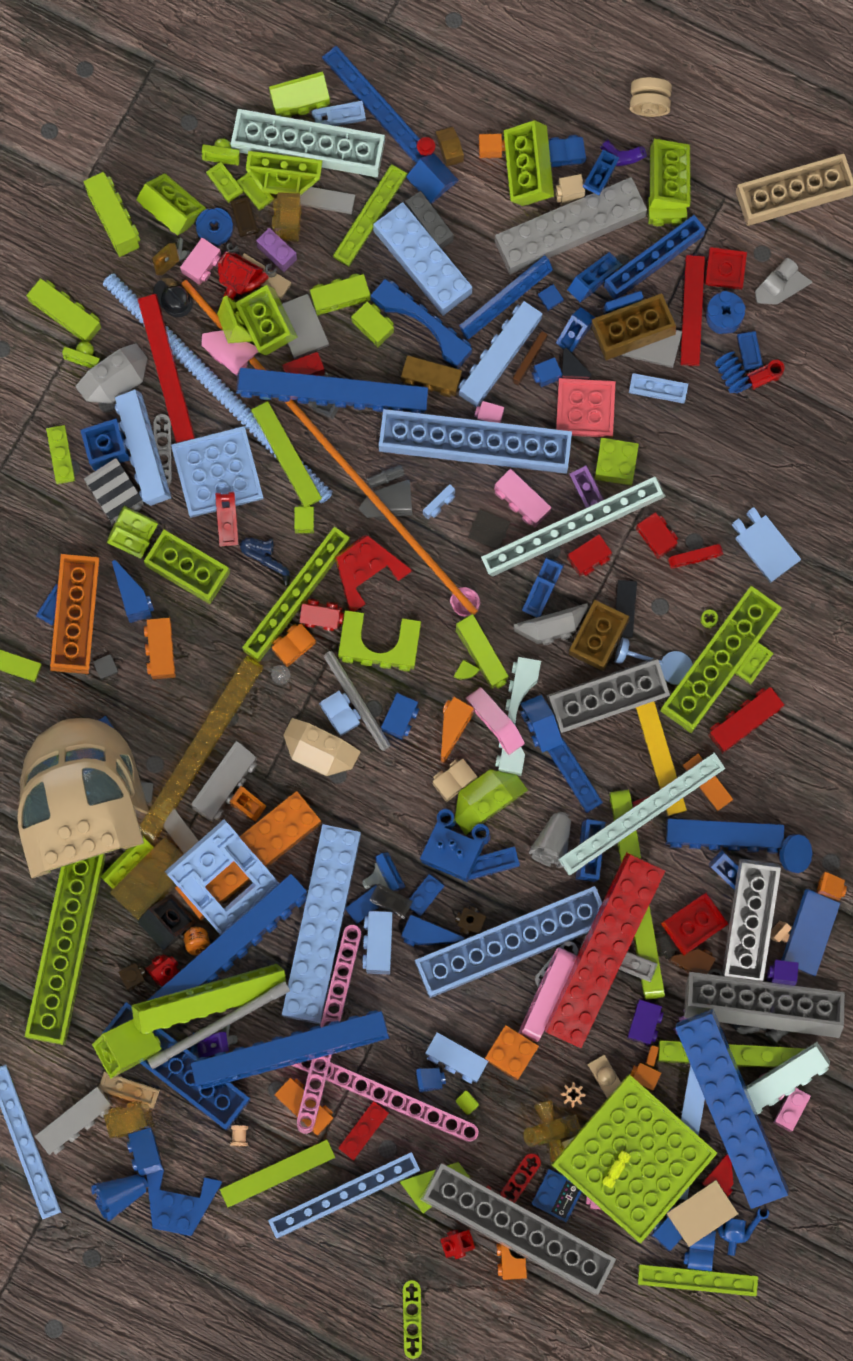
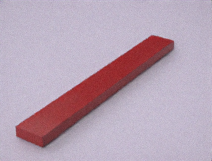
M157 294L139 298V307L176 443L196 439Z

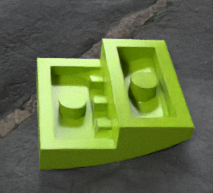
M123 506L107 543L141 559L150 544L149 539L155 531L158 522Z

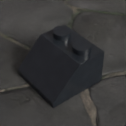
M172 894L149 908L138 920V923L162 950L175 943L197 923Z

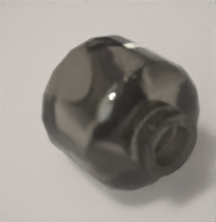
M666 930L654 934L658 957L665 956L667 960L672 956H676V951L679 948Z

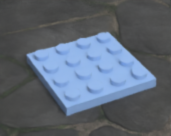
M245 426L171 445L190 518L217 511L215 493L229 494L228 492L234 491L235 506L263 499ZM229 501L222 502V507H230Z

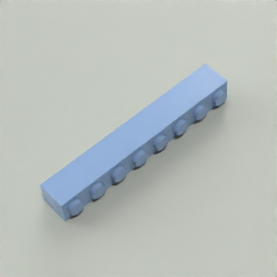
M411 1152L269 1219L268 1222L276 1239L407 1178L419 1172L420 1169Z

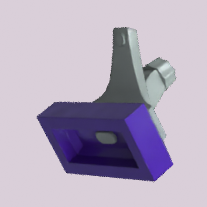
M230 1025L224 1027L221 1032L210 1035L197 1043L199 1058H208L220 1052H229V1045L236 1044L238 1040L235 1035L229 1036Z

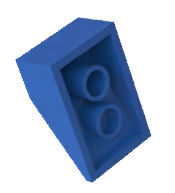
M116 560L112 561L129 622L132 623L152 617L151 611H154L150 596L145 595L144 590Z

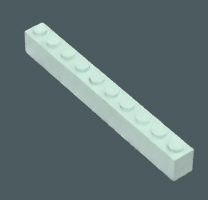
M653 477L481 558L488 574L493 577L666 496L659 480Z

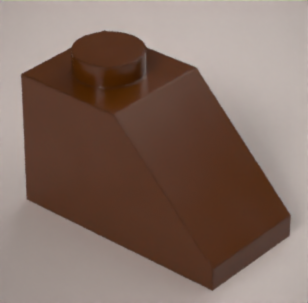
M703 948L702 951L697 949L688 952L686 955L672 956L669 962L688 973L708 974L716 958L712 957V952Z

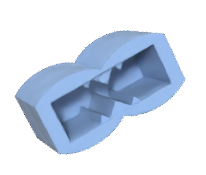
M337 691L321 701L319 705L341 737L360 724L359 719L361 718L356 709L352 710L349 707L350 700L347 695Z

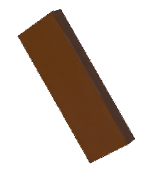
M540 332L513 376V383L515 385H520L545 344L548 336L545 332Z

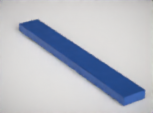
M335 46L322 57V60L356 98L363 102L365 108L415 164L421 158L426 157L417 150V143L420 138L342 51Z

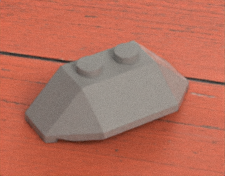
M137 343L120 348L91 368L75 387L86 402L113 404L116 401L115 397L130 392L143 382L148 358Z
M588 604L516 623L513 626L514 632L536 644L543 643V645H549L558 638H561V640L569 639L572 637V634H575L588 610Z

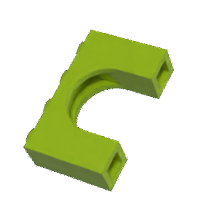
M345 611L338 654L342 662L353 663V661H358L364 666L379 664L381 668L391 669V666L407 672L410 669H415L421 621L402 619L399 640L396 646L386 653H375L367 649L361 639L364 613Z

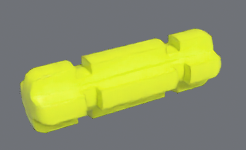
M625 1151L620 1152L618 1155L619 1159L615 1160L608 1172V1177L606 1176L602 1182L608 1188L614 1186L616 1183L615 1179L619 1178L625 1168V1163H628L631 1158Z

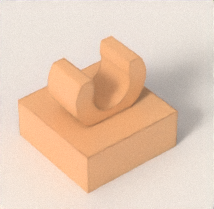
M779 921L771 930L770 938L776 942L782 941L787 943L790 936L788 932L792 928L787 923Z

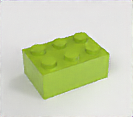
M265 285L235 303L259 353L268 355L298 338L274 288Z

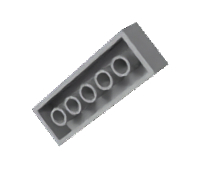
M654 658L546 696L559 732L563 733L668 697L670 694L659 660Z
M747 859L739 860L722 969L724 977L763 982L781 871L779 864Z

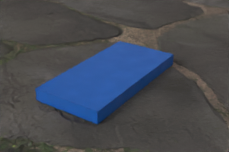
M805 889L781 961L798 962V970L816 976L840 903Z

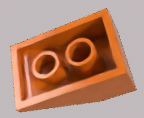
M453 697L451 701L448 700L443 707L442 763H445L474 712L473 707L456 697Z

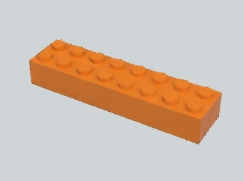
M296 791L239 837L267 868L322 823ZM233 861L210 881L205 888L221 905L251 880ZM178 886L175 887L176 891L200 921L205 918Z

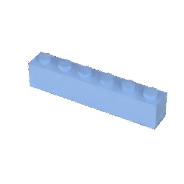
M525 301L521 306L518 304L512 312L513 317L504 322L501 327L503 331L500 335L496 334L494 336L490 349L483 351L480 356L482 360L478 365H473L469 371L471 374L467 380L463 379L458 387L460 389L459 396L475 407L482 403L542 319L543 313Z
M133 390L115 397L117 403L115 404V409L121 418L120 427L126 435L125 445L131 453L129 459L132 466L135 467L136 473L134 477L140 485V497L143 502L150 506L171 499L142 393Z

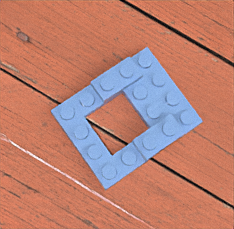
M222 820L165 871L220 935L280 884L225 820ZM234 861L253 883L228 906L223 908L205 886Z

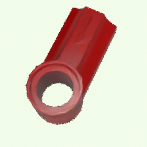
M772 360L768 365L746 374V377H749L748 383H752L751 388L754 390L771 381H777L782 377L785 367L780 360ZM777 367L780 372L775 374L770 368Z

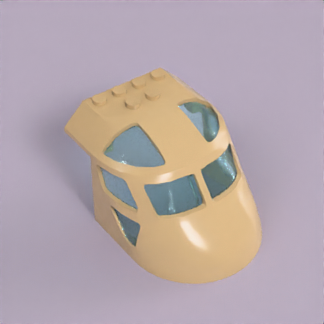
M90 718L62 720L38 735L25 756L20 779L18 829L31 878L51 873L50 870L116 849H128L144 844L135 809L145 814L149 813L133 754L125 739L114 728L101 721Z

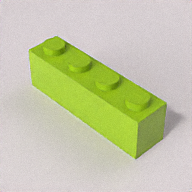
M40 278L26 295L29 302L81 341L90 342L101 329L100 319L96 315L86 313L84 311L85 308L78 302L74 304L69 300L70 297L65 292H58L55 289V285L48 280L45 282Z

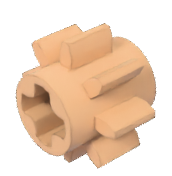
M575 1083L572 1084L571 1088L565 1085L564 1088L567 1092L561 1093V1096L566 1097L564 1104L570 1102L572 1108L575 1102L581 1105L580 1097L586 1096L580 1092L583 1087L576 1088ZM572 1090H575V1093L578 1094L575 1100H571L572 1098L568 1096V1093H571Z

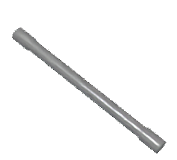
M283 981L263 995L166 1050L147 1059L151 1068L154 1069L187 1048L268 1002L290 992L286 982Z

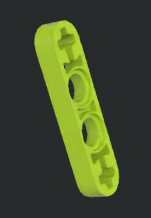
M413 1280L406 1282L403 1286L404 1353L410 1359L418 1358L422 1352L421 1288L418 1282ZM411 1283L414 1284V1287L418 1288V1291L414 1292V1298L418 1297V1302H406V1297L410 1298V1292L406 1291V1287H409ZM409 1304L417 1305V1314L409 1315L406 1311ZM410 1324H415L418 1327V1333L414 1336L407 1333V1327ZM419 1337V1342L415 1341V1347L419 1348V1352H415V1356H411V1352H407V1348L411 1347V1341L406 1342V1338L414 1339Z

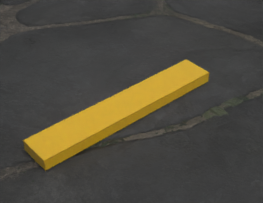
M653 701L636 707V711L661 790L677 779L655 702ZM683 798L666 809L668 816L687 811Z

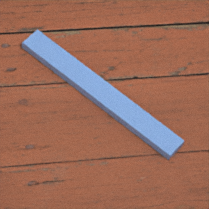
M690 1064L681 1121L699 1135L705 1098ZM689 1187L679 1199L687 1200Z
M3 1065L0 1067V1107L43 1220L61 1213L9 1070L7 1065Z

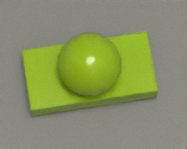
M220 138L215 141L213 146H202V160L238 166L240 150L231 149V143L227 139Z
M88 341L80 342L76 346V350L64 347L62 351L65 360L88 368H93L101 362L100 358L92 356L94 354V347Z

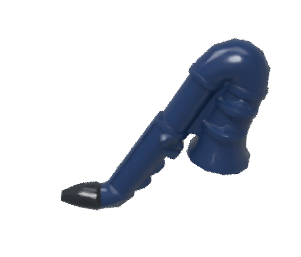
M246 538L241 541L240 549L244 555L282 574L285 586H288L290 580L289 570L283 567L281 563L265 555L266 553L273 554V539L263 541L255 538Z

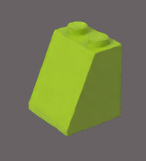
M134 1019L103 1033L92 1044L110 1079L150 1058L161 1050L158 1037L154 1036L153 1032L141 1034L134 1026Z

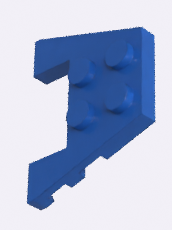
M164 1169L147 1174L152 1228L192 1236L222 1185V1181L204 1178L201 1196L197 1198L160 1190Z

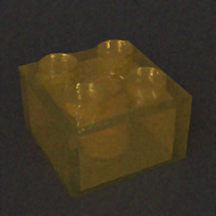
M278 192L277 199L274 198L273 232L284 241H299L301 196L299 193Z
M135 1101L126 1104L127 1108L116 1107L109 1109V1114L103 1115L109 1137L118 1139L128 1136V1134L155 1127L148 1104H142V1101Z

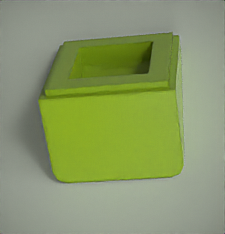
M465 1091L456 1099V1103L466 1115L471 1114L479 1106L468 1091Z

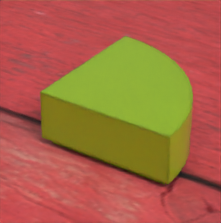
M463 660L454 678L459 680L474 677L480 669Z

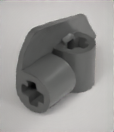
M410 480L373 491L395 517L412 515ZM367 496L359 507L366 518L375 517L376 520H388Z

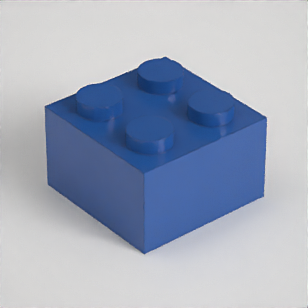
M117 419L80 430L89 464L94 471H97L115 458L119 463L130 460L128 448L125 445V437Z

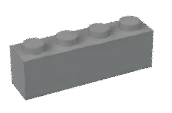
M98 1086L35 1135V1138L49 1155L53 1152L56 1155L65 1148L63 1145L68 1140L73 1142L80 1136V1130L84 1127L88 1130L96 1124L94 1119L99 1115L103 1118L111 1112L110 1107L113 1104Z

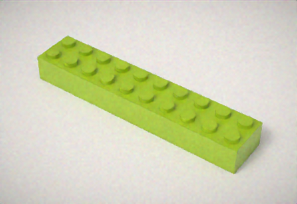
M105 853L62 866L60 869L24 1036L27 1039L66 1045L104 867Z

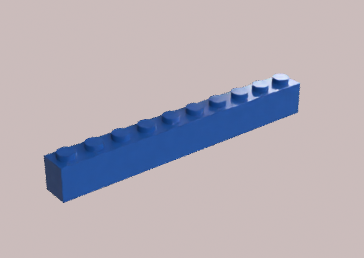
M240 368L238 370L236 394H241V397L252 398L253 395L260 396V399L270 400L272 397L279 398L278 400L282 402H289L291 399L297 400L301 404H308L311 401L316 402V405L327 406L330 403L335 404V407L345 408L346 405L354 406V409L364 410L365 407H368L377 412L387 409L421 414L427 409L428 388Z
M375 1010L368 1012L366 1016L349 1017L344 1022L333 1021L329 1023V1026L322 1028L321 1026H315L307 1032H293L289 1037H275L267 1043L256 1042L252 1047H238L233 1050L234 1052H220L212 1058L201 1057L191 1063L195 1085L199 1090L386 1040L390 1037L382 1011L378 1012Z

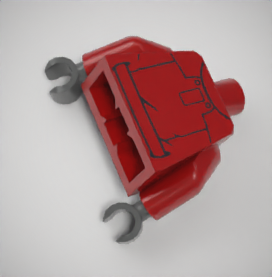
M232 243L227 244L228 251L224 252L217 263L218 275L220 277L219 283L227 287L223 296L227 295L231 300H234L237 293H251L263 285L269 277L272 278L277 275V269L273 272L268 271L272 268V264L266 265V271L262 272L263 268L238 255L239 247L236 245L231 250L233 248Z

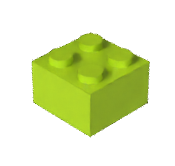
M601 438L594 479L632 486L639 444Z

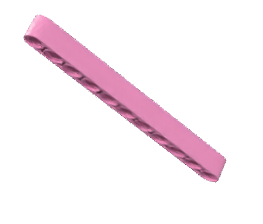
M356 925L347 926L343 932L320 1025L321 1028L333 1021H341L361 939L360 928ZM354 932L357 934V938L349 939L347 934ZM349 950L353 953V956L346 958L342 953ZM340 969H346L348 971V974L346 976H340L338 974V971ZM340 987L344 992L341 995H336L333 990ZM331 1006H336L339 1008V1012L332 1014L328 1009ZM332 1054L312 1059L297 1118V1128L301 1133L308 1134L315 1127ZM317 1062H322L325 1064V1068L317 1070L314 1065ZM318 1081L321 1086L318 1089H313L310 1087V1083ZM313 1100L316 1102V1106L308 1108L305 1102ZM303 1119H309L311 1125L303 1127L300 1122Z
M302 1062L291 1065L295 1068H298L302 1071L309 1073L310 1067H303ZM317 1062L314 1066L317 1070H320L321 1066L325 1064ZM330 1062L331 1072L327 1075L326 1081L464 1141L472 1142L478 1137V1128L474 1124ZM339 1074H348L349 1080L346 1083H340L338 1081ZM358 1081L366 1082L367 1088L364 1091L356 1089ZM378 1088L385 1091V1096L382 1099L374 1097V1091ZM395 1096H400L403 1099V1104L399 1107H395L392 1104V1099ZM413 1104L420 1105L421 1112L416 1115L412 1114L410 1106ZM430 1112L438 1113L439 1120L433 1123L428 1120ZM450 1119L457 1122V1128L454 1130H449L446 1127V1122ZM467 1127L473 1128L475 1136L467 1138L464 1135V1130Z

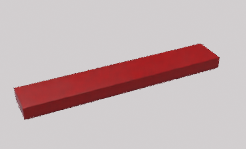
M686 255L680 365H700L705 256Z

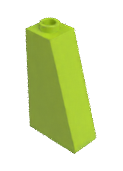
M472 614L456 624V633L490 688L496 687L499 689L507 683L508 674L474 615Z

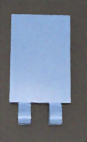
M753 507L747 513L749 519L754 523L752 526L746 529L738 518L733 522L732 527L739 534L735 538L767 580L772 583L797 564L801 558L766 515L761 518Z

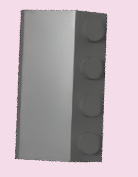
M236 741L192 802L193 809L212 823L215 819L219 820L224 813L222 809L225 804H230L235 790L246 782L245 776L248 772L252 773L255 770L257 758Z

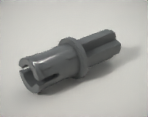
M399 465L386 471L381 470V473L366 479L369 487L372 489L384 483L389 484V481L404 476V470Z

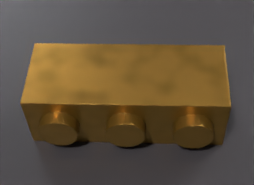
M407 355L401 375V382L408 386L427 387L428 392L437 391L442 396L451 397L456 396L462 370Z

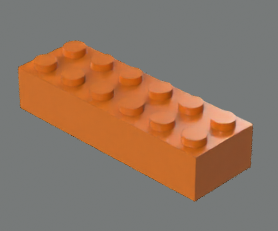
M61 554L50 671L89 674L99 557Z

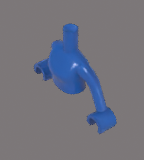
M760 1208L757 1210V1216L746 1232V1221L738 1219L728 1220L724 1229L723 1225L717 1228L719 1236L729 1242L727 1255L735 1256L737 1244L748 1241L758 1223L769 1216L768 1209L766 1210L765 1217L760 1216Z

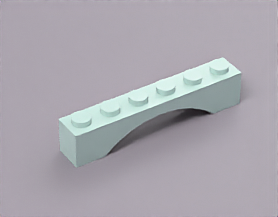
M518 657V662L513 663L512 673L515 674L514 681L510 680L508 692H512L511 699H507L505 710L509 711L508 717L514 725L516 724L518 707L523 697L537 684L541 664L539 660ZM499 743V748H502V754L497 755L496 766L499 767V771L521 776L525 757L522 748L520 747L508 755Z

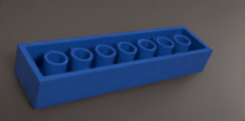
M126 1002L102 1034L132 1020V1006ZM161 1029L153 1031L154 1036H157L160 1041V1051L166 1050L178 1043ZM187 1049L154 1069L151 1068L147 1059L140 1063L226 1131L251 1101L248 1096L230 1082L199 1090L195 1085L191 1063L195 1062L198 1058Z

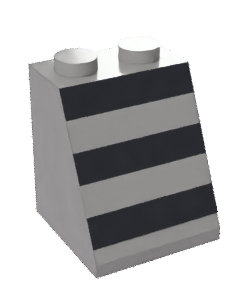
M116 458L84 478L87 488L111 525L116 522L123 506L138 512L142 508L141 506L144 505L142 498Z

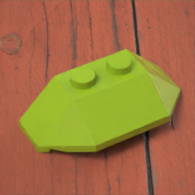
M248 151L246 171L263 193L300 197L320 180L323 160Z
M490 769L459 791L455 821L464 834L467 835L472 832L474 826L483 824L526 793L528 789L517 775Z

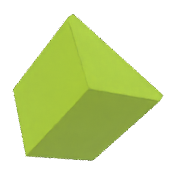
M226 295L222 299L217 315L228 344L253 342L235 302Z

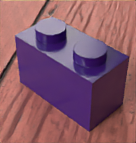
M775 960L773 965H770L769 970H767L766 982L795 986L798 978L799 963Z
M639 1000L627 1039L650 1045L651 1041L655 1042L658 1034L655 1028L657 1023H661L664 1012H661L662 1007Z

